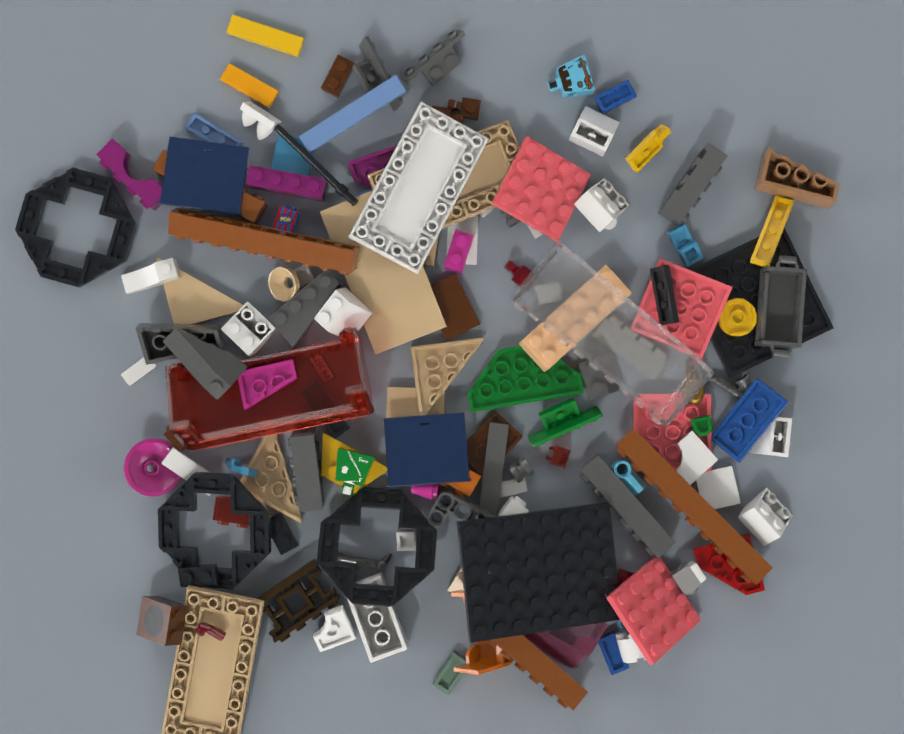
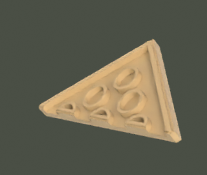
M156 258L157 262L162 261V259ZM180 269L181 278L163 283L174 324L202 323L237 313L243 306Z
M484 338L411 347L419 416L427 415L484 342Z
M271 423L247 468L258 470L257 478L243 475L240 482L260 502L302 523V515L299 511V506L295 505V492L275 424Z

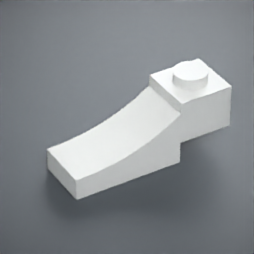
M174 258L155 262L148 267L121 275L126 294L163 285L165 282L181 278L177 261Z

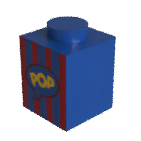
M286 205L285 208L280 206L273 228L295 233L301 215L292 206Z

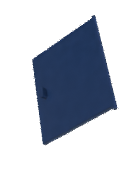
M170 136L161 198L158 204L242 215L240 209L249 147Z
M464 412L383 418L388 485L386 487L471 481V478L469 479Z

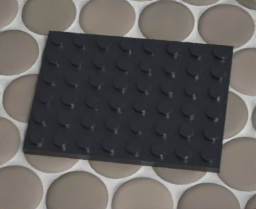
M610 502L457 521L470 643L620 620L606 598L619 587Z

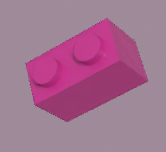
M455 230L444 263V269L458 274L463 273L474 235Z

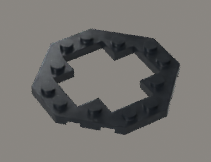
M73 167L63 175L55 177L36 190H31L25 194L15 231L18 237L21 238L30 259L37 267L40 277L80 288L127 262L137 224L111 178ZM70 187L104 196L99 214L117 220L107 255L88 251L83 269L50 260L49 257L54 241L36 236L46 200L65 205Z
M195 472L158 509L159 548L173 559L172 562L178 568L181 566L198 565V547L180 546L179 511H196L197 493L231 495V514L250 515V551L233 550L232 568L217 567L220 583L196 587L233 589L271 553V514L234 474Z
M363 487L357 494L344 502L333 514L321 522L317 562L353 605L393 607L434 571L437 529L429 523L422 512L409 500L402 490ZM362 508L400 510L398 529L418 530L415 568L395 566L394 586L356 584V564L337 562L341 525L360 526Z

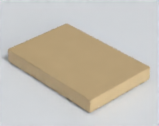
M387 387L386 418L419 416L416 388ZM445 392L427 415L444 414Z

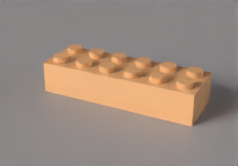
M605 265L528 334L519 345L545 372L631 295L632 292Z

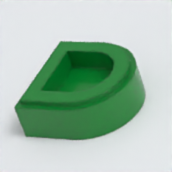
M710 415L690 419L692 430L695 434L706 436L712 431L713 425Z

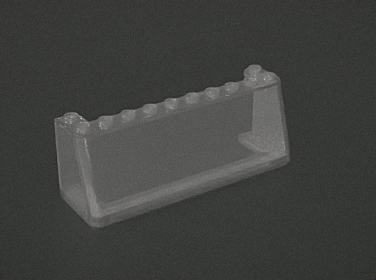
M559 239L551 246L512 296L513 305L519 311H529L528 315L533 320L543 322L545 324L543 327L549 333L553 334L555 332L560 336L558 340L565 346L571 345L575 349L573 352L578 357L588 359L590 361L589 365L594 370L598 371L600 369L605 373L603 377L611 384L616 382L620 386L618 389L626 396L629 394L635 398L633 401L640 408L645 406L649 410L650 418L658 425L662 423L667 427L715 373L702 358Z

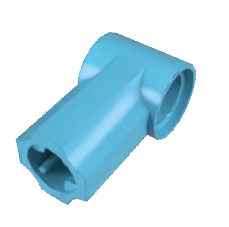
M621 459L613 461L611 470L634 496L639 494L646 484L627 461ZM619 464H624L625 471L619 474L617 467Z

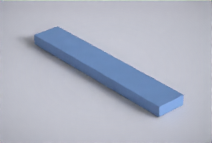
M394 75L303 133L299 138L307 151L312 153L405 94L406 90L398 77Z

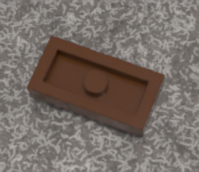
M337 55L321 86V90L339 98L353 71L352 66L355 63Z

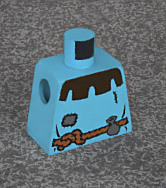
M585 55L556 68V78L547 81L549 91L560 89L563 98L593 95L595 90Z

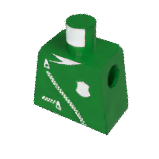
M338 448L335 480L343 482L341 493L353 495L355 485H364L376 456Z

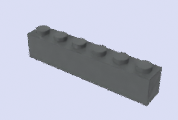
M596 454L579 469L582 472L580 477L587 484L590 482L595 487L593 491L599 498L603 496L607 502H610L611 512L614 513L616 511L619 514L618 520L625 528L629 526L633 530L631 535L638 542L641 540L646 545L644 550L651 557L655 555L659 558L675 544V541L599 455Z

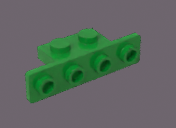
M568 399L538 413L544 429L529 435L528 440L532 447L541 446L551 439L559 438L569 431L577 430L587 423L597 421L603 417V414L598 406L580 412L575 399Z

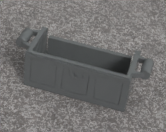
M780 255L776 266H767L760 269L755 346L770 347L772 357L789 358L792 349L801 348L807 269H799L797 257ZM780 263L795 264V267H780ZM774 347H775V348H786V349H789V350H779V349H774Z

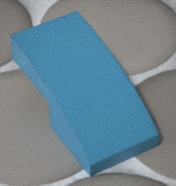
M682 223L667 232L670 241L686 267L704 258L697 242L693 241L686 224Z

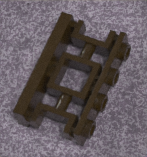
M315 558L256 598L266 602L279 592H282V595L277 598L281 608L274 612L268 604L263 609V613L266 611L276 626L269 632V635L273 637L274 643L278 640L282 643L291 636L289 633L294 629L298 632L307 625L305 622L310 618L314 621L323 614L321 611L326 607L330 610L339 603L337 600L340 598L339 593L337 594L336 589L333 587L325 592L317 580L316 576L322 573L323 570L319 567ZM314 570V573L309 576L313 586L305 590L301 582L295 586L292 585V583L308 572ZM298 589L308 605L294 614L284 598ZM316 592H319L323 599L331 595L332 598L313 611L309 610L315 606L310 596ZM284 614H287L291 622L296 618L300 619L281 633L277 632L283 628L278 618Z

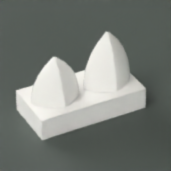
M251 101L243 102L240 107L243 111L242 121L244 127L259 121L257 125L258 140L269 136L274 127L282 122Z

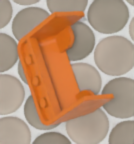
M464 589L451 592V596L463 597L465 603ZM487 641L475 642V646L470 647L466 652V664L454 667V672L480 675L509 666L514 659L510 658L508 660L500 653L502 649L499 646L494 648Z

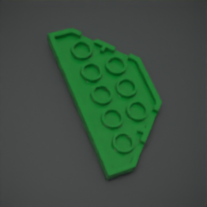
M521 346L499 349L467 395L471 413L583 394L584 389L581 374L560 359L544 372Z

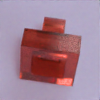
M557 445L556 447H549L550 450L554 451L553 457L546 456V459L551 461L550 464L565 468L571 450Z

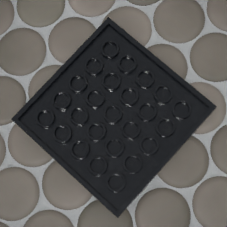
M784 228L770 266H776L780 255L797 257L799 269H805ZM759 237L690 269L693 272L731 286L732 290L727 301L734 298L745 299L755 307L757 313L760 269L764 267L750 263ZM780 263V267L794 268L795 264ZM808 274L806 276L802 343L834 329ZM717 322L710 341L728 378L773 358L770 347L755 346L756 325L748 334L737 337L726 334ZM774 347V349L789 350V349H786V348H775V347Z

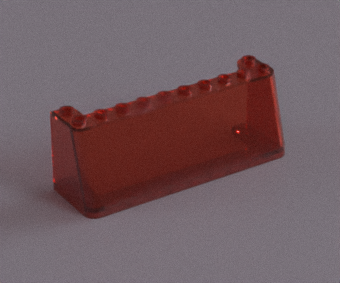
M344 328L339 333L340 340L338 341L331 340L323 344H311L309 347L292 348L289 351H277L270 355H257L250 359H240L247 366L245 370L293 359L298 376L297 380L247 410H244L238 379L217 400L195 379L182 363L177 362L170 366H165L169 428L171 433L185 449L193 451L373 414L375 411L362 340L357 328Z

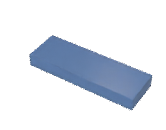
M197 113L193 114L185 127L187 131L206 142L243 146L244 144Z

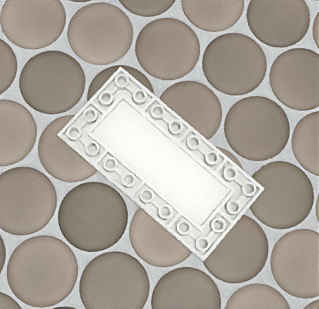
M420 102L348 238L418 274L489 138Z

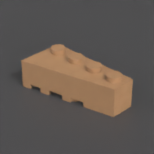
M769 147L762 154L754 188L755 191L777 195L829 209L836 202L839 183L818 172L814 173L808 170V167L802 164L794 163L787 156H781Z

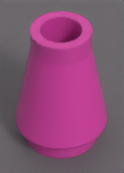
M440 484L415 485L411 487V493L434 500L440 494Z

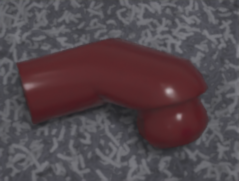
M205 622L199 623L195 629L196 634L199 636H204L207 633L219 641H222L226 635V632Z

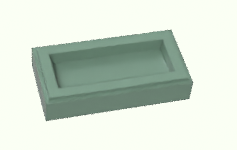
M454 651L433 681V685L449 695L463 675L461 672H454V667L466 664V659Z

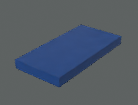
M756 378L712 433L711 441L740 463L787 406L789 401Z

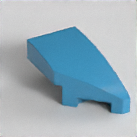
M226 458V465L231 471L257 478L258 470L241 467L242 460Z

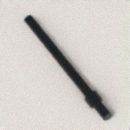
M280 124L274 127V130L336 189L335 192L340 197H344L352 206L358 203V200L349 192V189L344 184H340Z

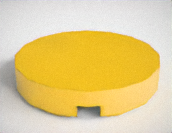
M742 298L726 301L718 320L720 328L730 336L739 337L748 334L757 323L755 307Z

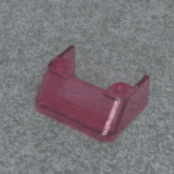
M597 623L590 637L586 635L578 637L573 646L546 631L525 634L523 636L549 657L569 668H577L594 651L607 627V623Z

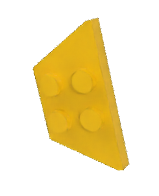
M324 433L322 438L321 475L343 486L342 481L335 480L338 448L359 451ZM374 460L364 485H355L353 493L358 492L361 488L385 473L387 466Z

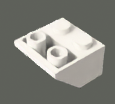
M585 106L571 133L569 141L603 157L620 122Z
M605 178L587 190L574 203L578 210L599 232L630 206L626 199Z
M248 301L221 328L230 339L251 357L262 348L276 329Z
M777 417L749 453L788 457L792 418Z
M765 488L749 502L738 516L740 521L763 546L780 538L793 517L790 511L784 507L768 488Z

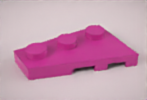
M293 359L247 369L239 376L238 382L244 410L298 379Z

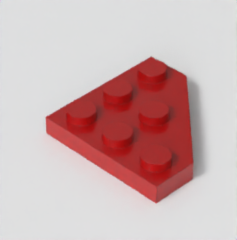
M742 534L741 536L753 547L750 534ZM713 543L692 548L699 568L745 595L765 590L763 580L757 585L751 581L747 583L740 576L742 572L738 568L733 569L726 562L728 558L724 554L719 555L712 548L714 546Z

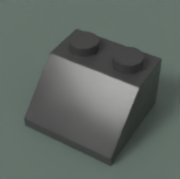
M613 352L576 364L581 374L588 400L625 389Z

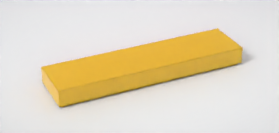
M232 15L226 31L228 35L298 58L304 43L303 37L236 15Z
M775 195L750 263L763 267L770 266L794 200Z

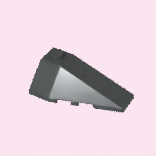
M178 327L163 340L165 345L195 379L217 400L247 368L233 353L219 349L212 343L209 344L202 341L197 336Z

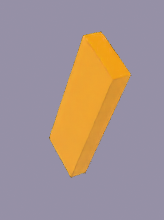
M230 63L220 78L223 83L269 109L279 94L276 89Z

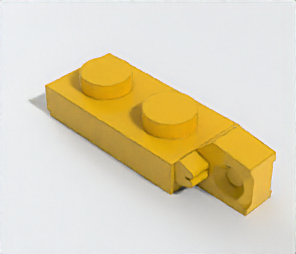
M663 124L659 125L625 158L634 172H639L664 147L663 142L671 133L668 127Z

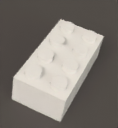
M382 572L355 582L356 584L387 586ZM348 599L370 663L408 649V643L394 606L353 605Z

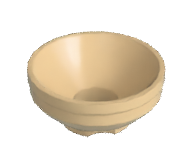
M277 267L271 271L268 285L271 294L277 300L288 301L299 292V279L291 268ZM288 277L293 280L292 288L287 284Z

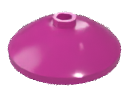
M151 438L138 442L128 451L124 460L123 470L127 483L134 491L144 496L156 497L170 492L178 484L181 477L161 464L173 446L164 440ZM148 465L152 466V472L147 470Z

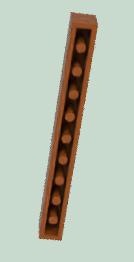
M176 208L169 212L168 234L174 235L177 239L188 238L193 239V242L196 243L207 242L211 243V246L214 247L225 246L233 251L244 250L251 255L263 254L266 258H281L288 263L300 262L303 266L307 267L314 265L326 271L337 270L340 274L344 275L352 274L357 269L360 246Z
M630 428L614 444L617 447V453L623 458L627 457L631 461V467L637 472L640 470L645 475L643 477L644 480L651 486L654 484L659 489L657 493L665 500L668 498L672 502L671 507L677 513L682 512L686 516L685 521L691 527L696 526L700 530L698 534L705 541L710 540L714 544L712 548L719 555L724 554L728 558L726 562L733 569L738 568L742 572L740 576L747 583L751 581L757 585L773 568L634 428Z

